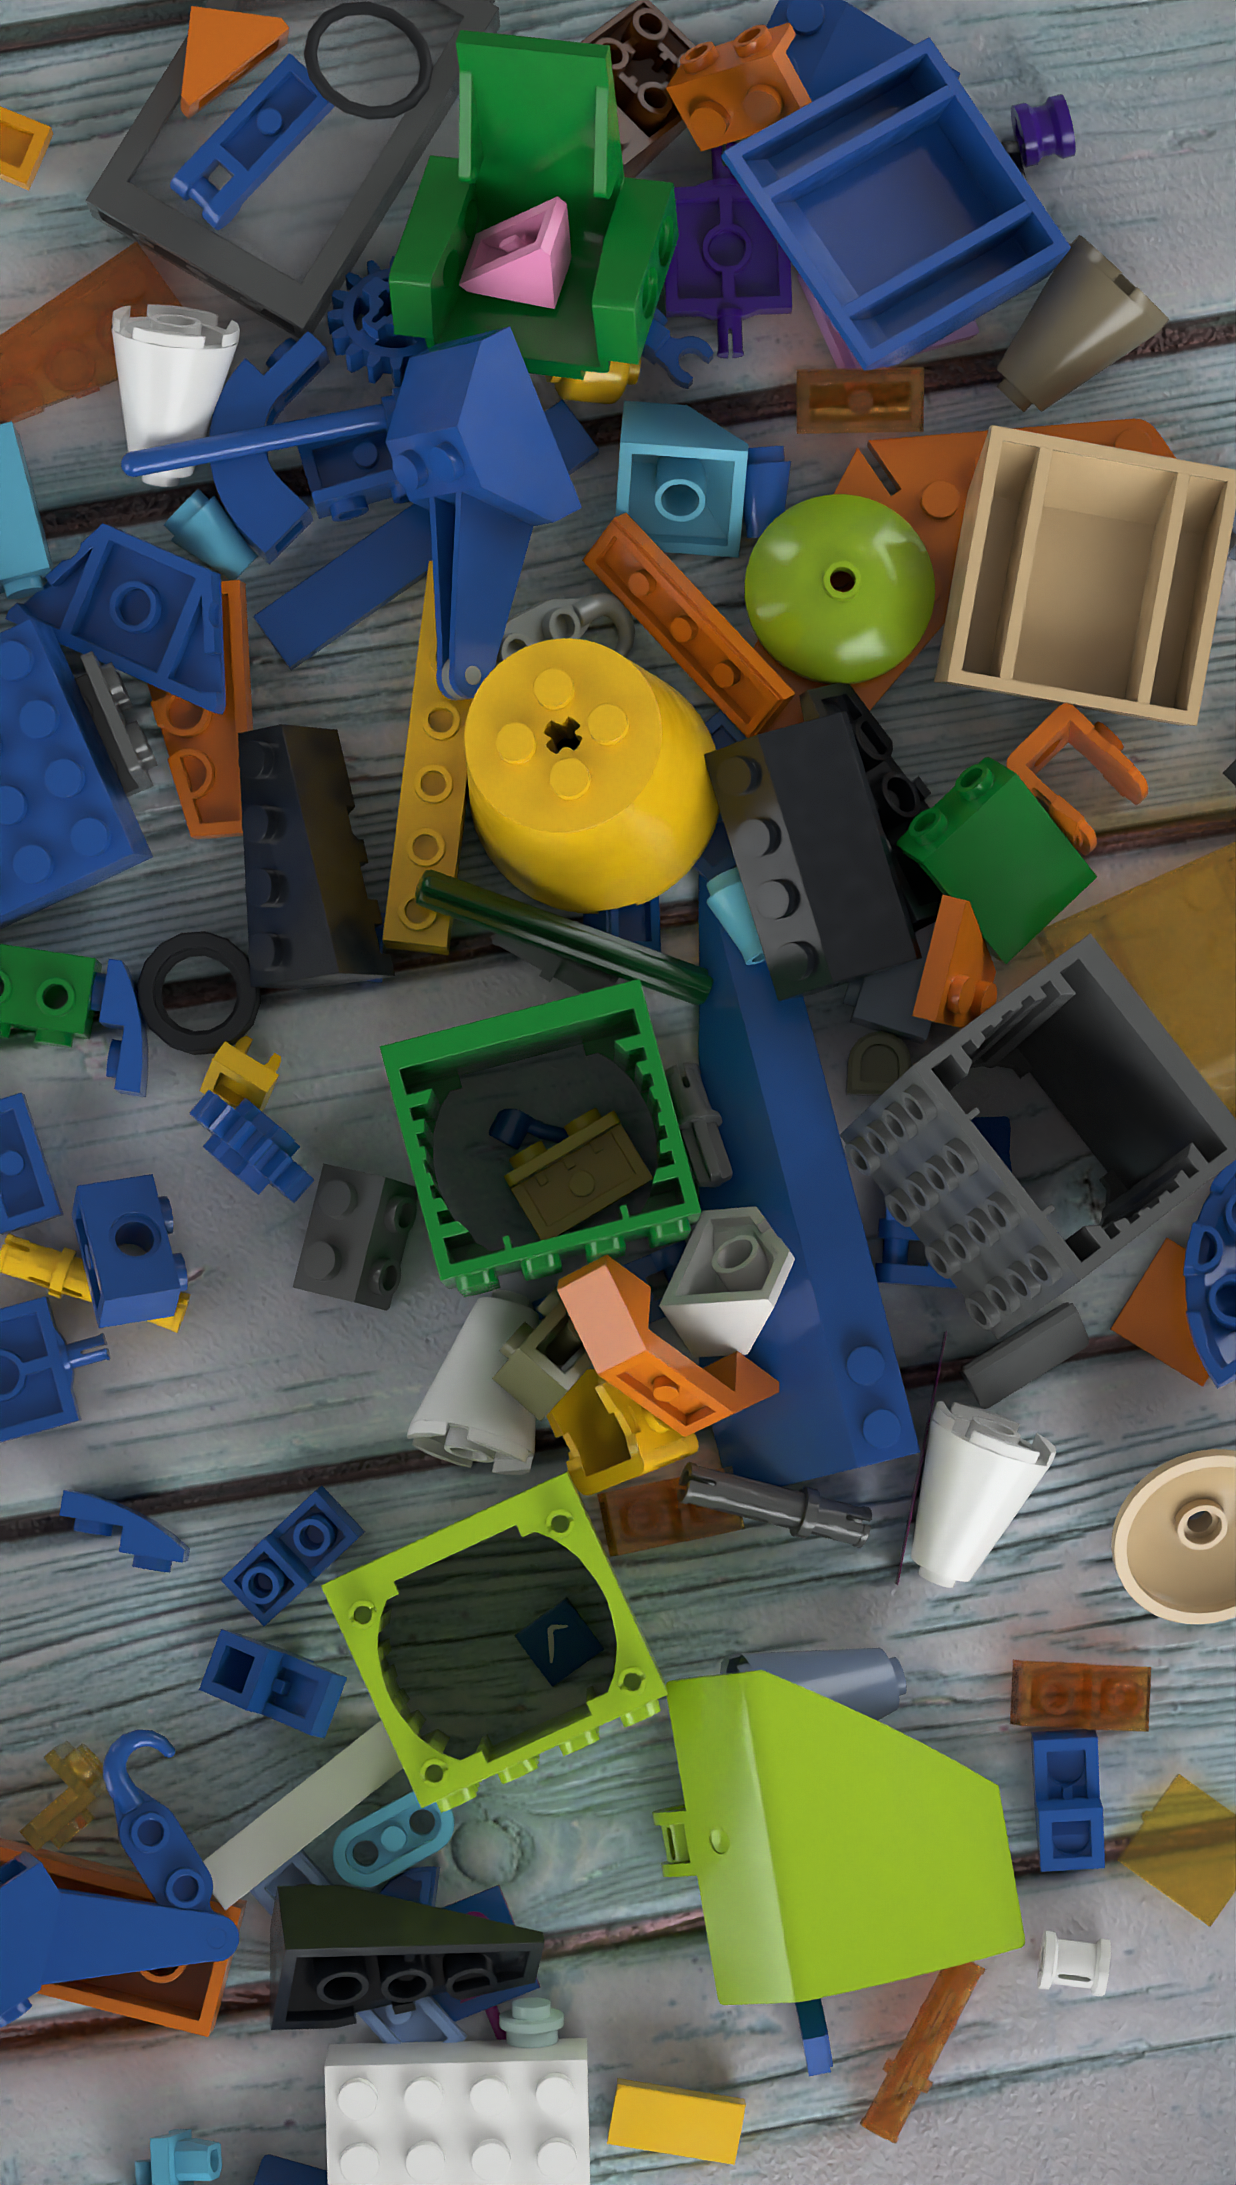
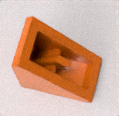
M191 6L181 93V111L188 120L288 43L289 27L284 20L279 17Z

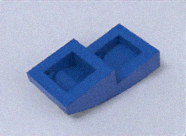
M1095 1728L1031 1732L1034 1805L1040 1871L1105 1868L1103 1806L1100 1800L1098 1736Z

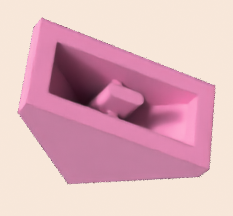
M557 196L476 233L459 286L471 293L555 309L572 258L567 203Z

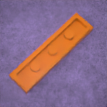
M627 513L613 518L582 561L747 738L765 733L796 693Z

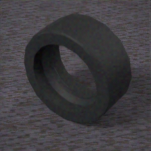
M206 931L180 933L160 943L144 962L137 983L139 1009L149 1029L171 1048L192 1055L215 1054L225 1041L232 1046L235 1045L254 1025L261 1004L260 988L251 987L250 962L247 955L229 939ZM206 956L220 961L230 970L236 982L237 999L232 1013L222 1024L210 1030L193 1031L179 1026L169 1017L163 1005L162 987L166 975L177 963L189 957Z

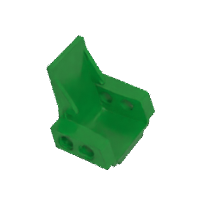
M460 30L456 39L459 64V158L429 156L389 273L394 334L425 338L427 347L430 348L439 343L510 326L528 373L579 380L584 379L586 371L597 373L609 372L611 361L639 364L679 237L673 182L624 177L610 45ZM557 196L567 203L572 258L555 309L471 293L459 286L476 233Z

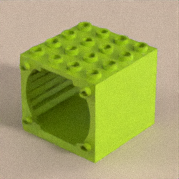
M569 1471L321 1585L421 1808L435 1802L441 1813L457 1807L477 1796L476 1792L479 1791L478 1787L481 1786L480 1782L498 1774L501 1783L505 1784L539 1768V1755L556 1746H559L563 1756L578 1751L600 1739L599 1727L620 1717L624 1728L657 1714L661 1711L658 1699L668 1695L662 1674ZM517 1525L522 1537L536 1532L550 1537L566 1547L580 1559L597 1581L608 1602L617 1641L613 1661L614 1676L608 1692L597 1696L592 1685L587 1688L586 1703L496 1745H492L488 1734L482 1736L476 1753L459 1760L443 1754L450 1737L439 1729L421 1736L420 1729L424 1725L426 1718L419 1710L410 1712L407 1705L410 1698L404 1688L400 1689L396 1681L398 1675L395 1665H389L386 1656L392 1651L390 1639L378 1641L379 1632L390 1624L392 1608L385 1612L383 1610L387 1599L399 1594L394 1581Z

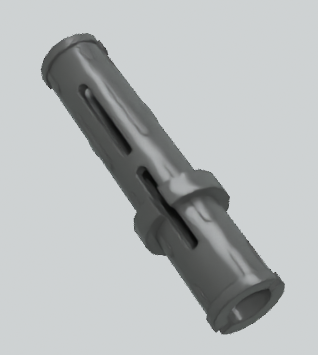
M688 1462L685 1465L678 1485L687 1486L686 1490L679 1489L677 1491L679 1503H689L790 1529V1534L797 1538L806 1539L812 1534L861 1548L867 1541L871 1525L862 1524L863 1520H872V1510L869 1507H859L820 1497V1492L814 1488L804 1486L803 1489L796 1491L697 1466L696 1463Z

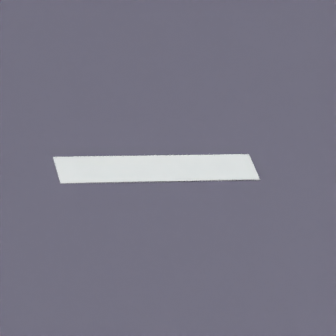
M382 1720L203 1861L213 1880L212 1894L225 1910L403 1769Z

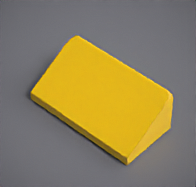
M617 2078L607 2144L735 2165L746 2102L743 2098Z

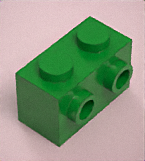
M0 944V1038H9L11 1028L36 1031L34 1039L36 1043L57 1047L72 1048L74 1037L90 1039L95 1013L94 1010H91L92 990L96 973H101L102 964L96 958Z

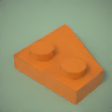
M942 895L912 1016L964 1028L996 1004L997 987L993 983L996 969L970 901Z

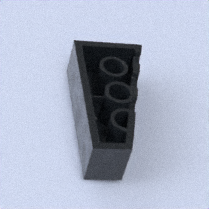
M279 724L238 733L251 987L308 990L395 976L391 955L381 954L375 928L383 924L378 900L368 899L361 867L369 863L364 840L358 839L353 834L348 816L355 808V803L338 730Z

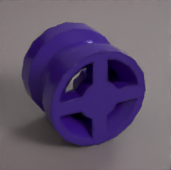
M1062 94L1049 96L1043 105L1031 107L1026 103L1012 105V129L1014 139L1018 141L1024 167L1038 165L1042 157L1053 154L1061 159L1075 156L1076 143L1072 119L1067 102Z

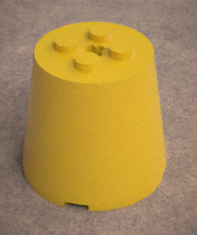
M573 638L545 640L518 650L500 662L489 673L477 690L468 711L464 736L471 814L475 830L484 850L497 869L511 884L524 894L553 908L568 912L599 914L598 911L617 909L632 904L638 906L667 891L690 871L701 857L711 839L720 809L704 754L716 750L715 743L702 717L680 692L616 651L595 642ZM576 735L580 745L575 750L563 747L559 751L557 745L563 738L571 740Z

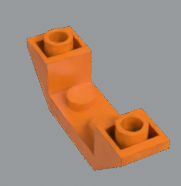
M605 1255L558 1280L557 1291L597 1375L682 1436H689L779 1393L780 1382L738 1351L701 1368L649 1330L651 1287L610 1256Z

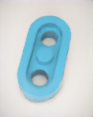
M414 1791L400 1796L342 1830L334 1843L332 1853L336 1871L346 1882L354 1886L372 1887L382 1883L438 1852L448 1843L455 1826L453 1809L441 1813L436 1802L421 1808ZM425 1809L433 1814L435 1826L431 1831L419 1833L413 1829L410 1818L417 1810ZM360 1841H371L376 1845L378 1849L376 1861L371 1864H363L355 1858L354 1847Z

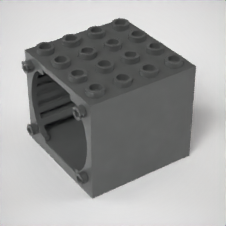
M1091 933L915 1063L839 1135L846 1143L845 1151L854 1167L862 1174L870 1175L886 1195L885 1203L891 1215L901 1225L911 1227L925 1245V1255L932 1268L940 1276L952 1280L966 1298L964 1303L970 1317L981 1328L990 1330L997 1340L1080 1282L1236 1160L1235 1117ZM996 1066L1010 1068L1014 1070L1020 1079L1029 1072L1108 1172L1099 1179L1106 1189V1202L1099 1225L1083 1226L1065 1241L1046 1218L1047 1215L1055 1210L1054 1206L1051 1204L1043 1211L1039 1209L971 1120L980 1113L977 1107L966 1114L949 1093L968 1075L970 1068H994Z

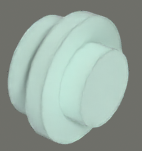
M538 1997L521 1998L512 2002V2009L504 2011L499 2015V2025L502 2030L506 2031V2042L511 2046L519 2048L547 2047L558 2042V2029L564 2026V2013L558 2009L551 2008V2001Z

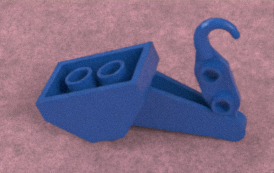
M141 1729L123 1734L111 1744L104 1758L102 1775L107 1791L113 1799L119 1842L157 1903L57 1888L42 1862L26 1850L0 1866V2028L13 2022L32 2007L28 1998L41 1989V1985L204 1962H219L228 1959L236 1951L239 1944V1932L236 1925L226 1916L211 1909L210 1899L213 1893V1880L209 1870L174 1814L167 1807L135 1786L127 1772L126 1763L128 1757L134 1750L140 1747H152L167 1758L173 1757L175 1755V1748L165 1736L153 1730Z

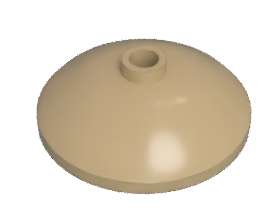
M1201 1450L1165 1462L1146 1475L1132 1489L1120 1507L1111 1538V1551L1115 1569L1129 1595L1145 1610L1158 1617L1184 1624H1209L1236 1617L1235 1450ZM1205 1511L1204 1514L1197 1519H1188L1190 1516L1197 1512Z

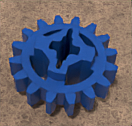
M392 256L390 266L387 269L381 270L377 263L370 260L367 262L368 275L364 278L352 272L346 274L347 291H333L331 295L333 310L327 312L329 334L332 335L333 351L336 356L346 355L348 371L353 373L366 366L370 383L375 384L383 373L392 374L394 386L401 387L409 358L428 349L425 338L394 334L389 291V273L395 256ZM361 313L364 315L362 317L363 328L358 331L355 324Z
M208 1090L189 1112L199 1124L212 1134L203 1147L256 1194L259 1195L270 1184L287 1199L295 1203L314 1181L291 1158L301 1146L248 1099L244 1098L234 1109L218 1095Z

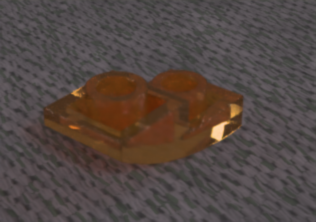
M732 1466L714 1469L734 1475ZM680 1477L597 1494L610 1557L745 1529L743 1517L689 1503H679L677 1491L679 1489L686 1490L687 1486L678 1485Z
M1013 1659L1010 1724L1149 1732L1151 1667Z

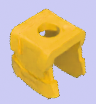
M587 1369L546 1415L555 1437L563 1436L570 1450L568 1452L569 1461H566L569 1474L577 1490L586 1496L692 1456L698 1451L699 1447L695 1433L686 1437L682 1436L597 1375L595 1369Z

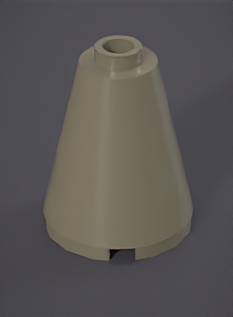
M1080 235L1071 244L1069 243L1071 249L1052 272L996 368L1005 377L996 387L1023 412L1032 403L1041 412L1162 331L1161 329L1169 321V318L1138 287H1135L1121 274L1122 272Z

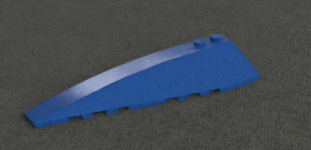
M698 873L699 966L708 969V976H711L713 979L712 989L706 1001L699 1005V1068L711 1108L718 1111L722 1118V1124L718 1129L733 1171L731 1179L722 1183L719 1187L710 1189L709 1187L699 1186V1205L701 1212L704 1210L756 1206L795 1258L774 1309L749 1353L744 1355L780 1382L779 1393L711 1425L722 1470L725 1473L782 1487L920 1453L872 1258L804 997L778 1001L766 960L757 964L746 965L742 953L706 903L710 897L706 886L708 882ZM726 1356L699 1357V1366L704 1368Z

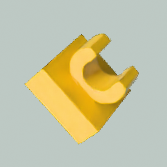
M246 1035L240 1038L235 1046L225 1041L212 1058L199 1091L205 1094L208 1090H211L234 1109L246 1098L259 1110L263 1111L279 1077L277 1070L281 1063V1056L274 1053L268 1063L263 1065L247 1055L253 1041L249 1036Z

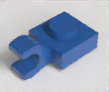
M656 308L641 356L653 365L659 364L676 385L689 389L693 384V377L680 367L679 360L686 354H695L702 361L709 364L713 359L714 352L710 345L699 337H671V331L664 327L668 319Z

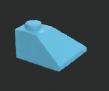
M624 400L615 517L627 513L655 544L666 553L739 558L749 444L688 405Z

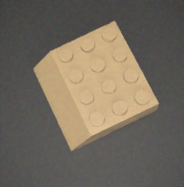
M991 425L967 493L934 682L1061 705L1068 703L1078 708L1179 726H1197L1236 511V470Z

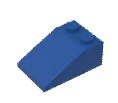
M779 0L766 26L767 29L790 23L796 36L786 50V54L812 102L915 45L843 0ZM950 67L959 80L960 73Z

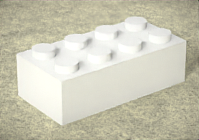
M558 2038L557 2043L541 2048L514 2047L507 2044L506 2040H477L455 2043L436 2041L400 2042L401 2044H328L324 2065L328 2185H590L587 2038Z

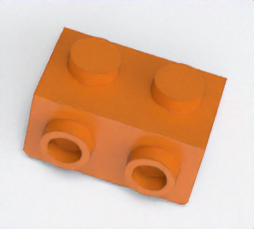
M790 23L767 29L766 25L763 24L756 25L739 34L734 40L714 46L713 42L698 44L689 49L680 58L681 65L667 85L666 90L700 151L750 137L812 102L786 54V50L796 36Z

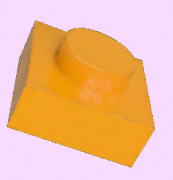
M1 106L0 179L29 191L54 133L50 126Z

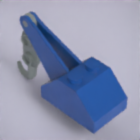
M511 327L439 343L410 357L385 442L393 459L394 474L398 482L404 487L409 501L430 511L437 636L436 681L441 693L451 700L472 699L489 673L511 654L524 647L545 640L559 638L580 639L590 624L602 616L610 618L616 625L618 643L614 651L627 657L633 647L635 637L633 617L616 596L601 592L587 595L581 599L544 600L508 619L533 526L554 523L582 508Z

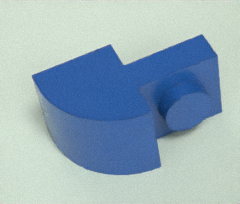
M221 1629L199 1690L246 1711L262 1714L308 1735L325 1739L347 1677L314 1664L313 1660L248 1636Z

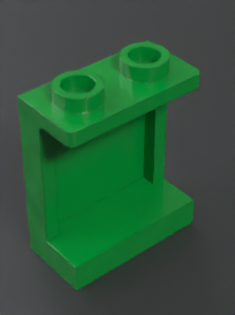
M985 757L978 764L964 770L957 778L955 786L932 808L918 814L911 822L908 831L896 843L906 856L922 867L944 895L970 901L989 953L1005 965L1097 878V875L1020 777L990 757Z

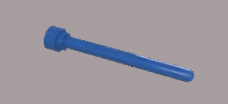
M401 387L392 388V395L381 397V404L131 451L123 456L121 468L126 475L138 477L386 429L388 434Z

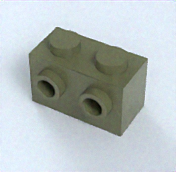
M557 1286L536 1309L545 1317L535 1329L524 1322L499 1350L508 1360L492 1378L539 1421L546 1417L592 1365L557 1291Z

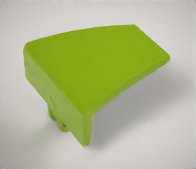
M764 1670L679 1678L666 1683L668 1692L666 1696L685 1804L666 1807L652 1812L654 1825L661 1826L667 1858V1861L661 1863L663 1877L697 1876L717 1997L720 2004L747 2005L809 2001L935 1972L1019 1949L1025 1945V1934L1000 1790L997 1784L888 1725Z

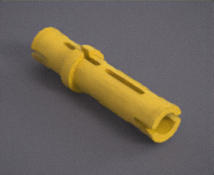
M10 1233L6 1235L4 1241L6 1244H3L0 1250L1 1274L3 1273L15 1278L18 1277L48 1288V1295L60 1299L63 1294L77 1299L80 1298L92 1302L82 1258L76 1257L77 1251L64 1247L61 1252L29 1242V1240ZM180 1292L174 1316L147 1321L178 1333L191 1294Z

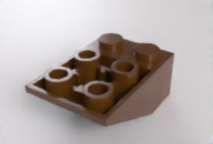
M636 0L581 41L582 43L610 45L624 177L635 178L687 128L666 87L681 65L680 58L695 45L650 0Z

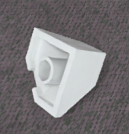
M756 1206L704 1210L699 1217L659 1307L693 1357L728 1356L736 1351L746 1355L749 1353L774 1309L795 1258Z

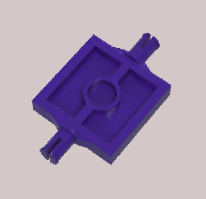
M727 143L725 146V150L736 145L737 143ZM721 145L711 148L712 180H707L691 187H674L679 237L665 278L666 318L704 317L717 321V357L728 359V334L732 335V358L744 356L742 320L755 315L792 313V280L790 259L728 166H723Z

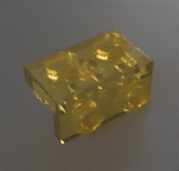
M65 1741L44 1756L46 1762L66 1783L68 1788L19 1831L36 1851L50 1841L60 1849L95 1819V1816L88 1810V1807L107 1791L105 1782L101 1779L103 1777V1763L83 1743L74 1748L68 1741Z

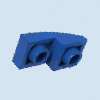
M109 959L107 973H96L91 997V1010L100 1011L99 1022L106 1028L123 1030L122 1040L112 1039L106 1076L116 1078L114 1089L120 1094L146 1097L149 1051L146 1023L138 1005V990L129 968L121 960Z
M321 1485L239 1561L221 1581L265 1627L358 1540L365 1531Z
M71 1489L63 1490L59 1516L75 1518L74 1531L96 1535L112 1536L113 1525L123 1526L119 1552L134 1555L133 1567L170 1573L172 1561L181 1563L188 1561L190 1548L175 1534L155 1520L110 1499Z

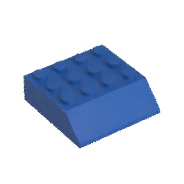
M930 37L730 147L721 155L864 371L902 363L1041 282L1052 273L1071 249V246Z
M31 618L0 633V930L153 858L52 626Z

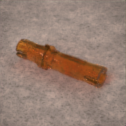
M969 1962L940 1970L895 2059L888 2057L882 2070L887 2072V2075L868 2112L862 2118L861 2126L894 2144L897 2143L898 2136L921 2091L926 2094L929 2092L933 2081L928 2077L952 2031L955 2029L958 2019L979 1978L984 1974L985 1968L974 1962Z

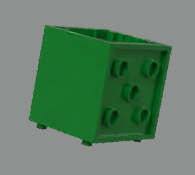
M640 979L380 1046L439 1278L448 1289L457 1288L464 1298L500 1289L498 1277L522 1271L525 1280L531 1281L563 1272L561 1260L585 1254L589 1264L605 1255L610 1256L612 1259L625 1256L626 1243L648 1238L650 1249L686 1240L691 1231L690 1226L697 1224L702 1212ZM583 1044L586 1056L599 1053L624 1071L635 1084L648 1108L655 1130L657 1170L653 1179L650 1196L640 1213L629 1215L627 1205L620 1206L618 1221L515 1248L509 1235L502 1237L505 1248L490 1251L476 1243L471 1233L459 1221H455L439 1189L434 1167V1131L440 1109L451 1091L463 1089L459 1076Z

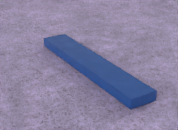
M563 399L544 412L569 475L599 455L598 447ZM412 504L253 616L258 626L291 671L427 576L428 563L432 561L430 511Z

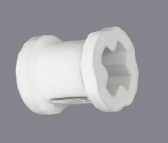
M1045 1930L1038 1962V1988L1049 1990L1052 1984L1087 1988L1095 1996L1105 1995L1111 1958L1110 1940L1100 1938L1095 1944L1058 1939L1055 1931Z

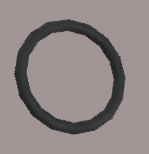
M369 1L342 3L322 13L307 34L304 59L308 76L322 97L344 113L368 120L395 118L415 108L429 90L433 62L428 43L415 24L393 8ZM370 15L387 20L403 31L416 48L420 64L417 84L408 96L391 105L367 106L350 101L334 90L321 73L317 57L320 37L330 24L346 16Z

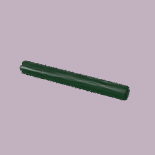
M426 870L417 884L415 892L416 903L421 907L627 981L640 979L642 986L694 1005L703 1004L712 989L713 979L711 976H708V969L443 873Z

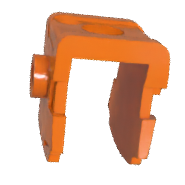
M1063 703L1009 755L1006 767L1020 777L1075 849L1086 856L1097 846V838L1093 828L1086 822L1084 816L1060 795L1054 793L1036 774L1067 743H1070L1103 774V777L1122 797L1125 796L1133 804L1138 805L1147 797L1148 784L1141 772L1121 752L1124 749L1122 742L1107 726L1099 721L1093 725L1075 706Z

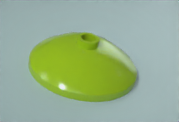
M830 494L807 499L792 506L775 518L764 530L755 544L748 561L744 582V599L749 622L756 637L768 654L780 665L810 681L831 685L836 683L856 684L872 680L892 670L920 642L934 607L935 578L925 545L911 525L899 514L869 498L848 494ZM839 571L847 572L854 580V587L847 592H839L832 587L830 577Z

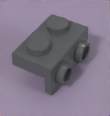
M323 1163L293 1288L381 1310H388L393 1294L400 1283V1265L408 1233L416 1219V1201L418 1197L416 1186L384 1176Z

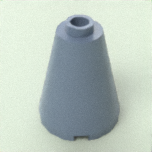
M881 1648L737 1653L725 1657L721 1662L720 1674L764 1670L843 1704L877 1721L899 1708V1696L906 1694L907 1691L905 1675L899 1660L896 1657L888 1658Z

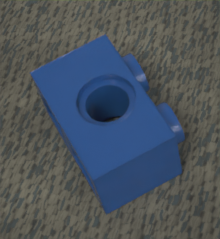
M153 1174L78 1185L71 1215L98 1328L174 1316L180 1292L187 1291L188 1288L187 1270L183 1255L181 1253L172 1254L168 1234H172L174 1229L172 1208L167 1196L158 1197ZM124 1244H133L142 1248L146 1254L130 1256L123 1253L118 1247Z

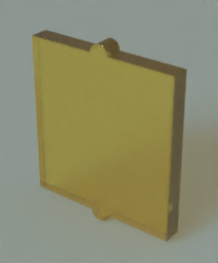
M1177 1773L1151 1811L1145 1810L1141 1813L1143 1823L1117 1861L1211 1927L1236 1891V1814Z

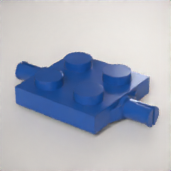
M47 1296L0 1309V1443L81 1421L73 1390L74 1369L111 1359L108 1348L83 1354L86 1350L108 1345L104 1333L67 1344L56 1327L49 1297Z

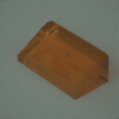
M924 367L877 368L864 371L863 368L796 369L795 427L797 434L924 432Z

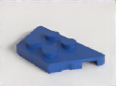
M102 523L81 543L76 555L70 559L62 560L45 576L48 582L43 586L44 590L36 592L24 604L17 602L8 610L5 618L8 621L18 625L31 618L50 625L60 644L82 654L93 651L98 661L104 664L112 662L117 670L213 713L223 715L226 708L220 573L113 526Z

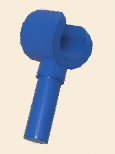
M511 1108L499 1111L489 1129L491 1137L516 1150L520 1148L527 1133L539 1139L556 1143L569 1137L564 1128L545 1124L543 1121L536 1120L521 1110Z

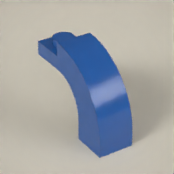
M307 331L297 342L290 337L274 350L266 361V366L269 370L264 375L245 358L234 370L220 394L212 417L210 436L274 424L284 408L330 363L327 348L313 334ZM268 452L210 463L213 480L227 515L244 540L269 565L314 521L310 508L273 471L269 463Z

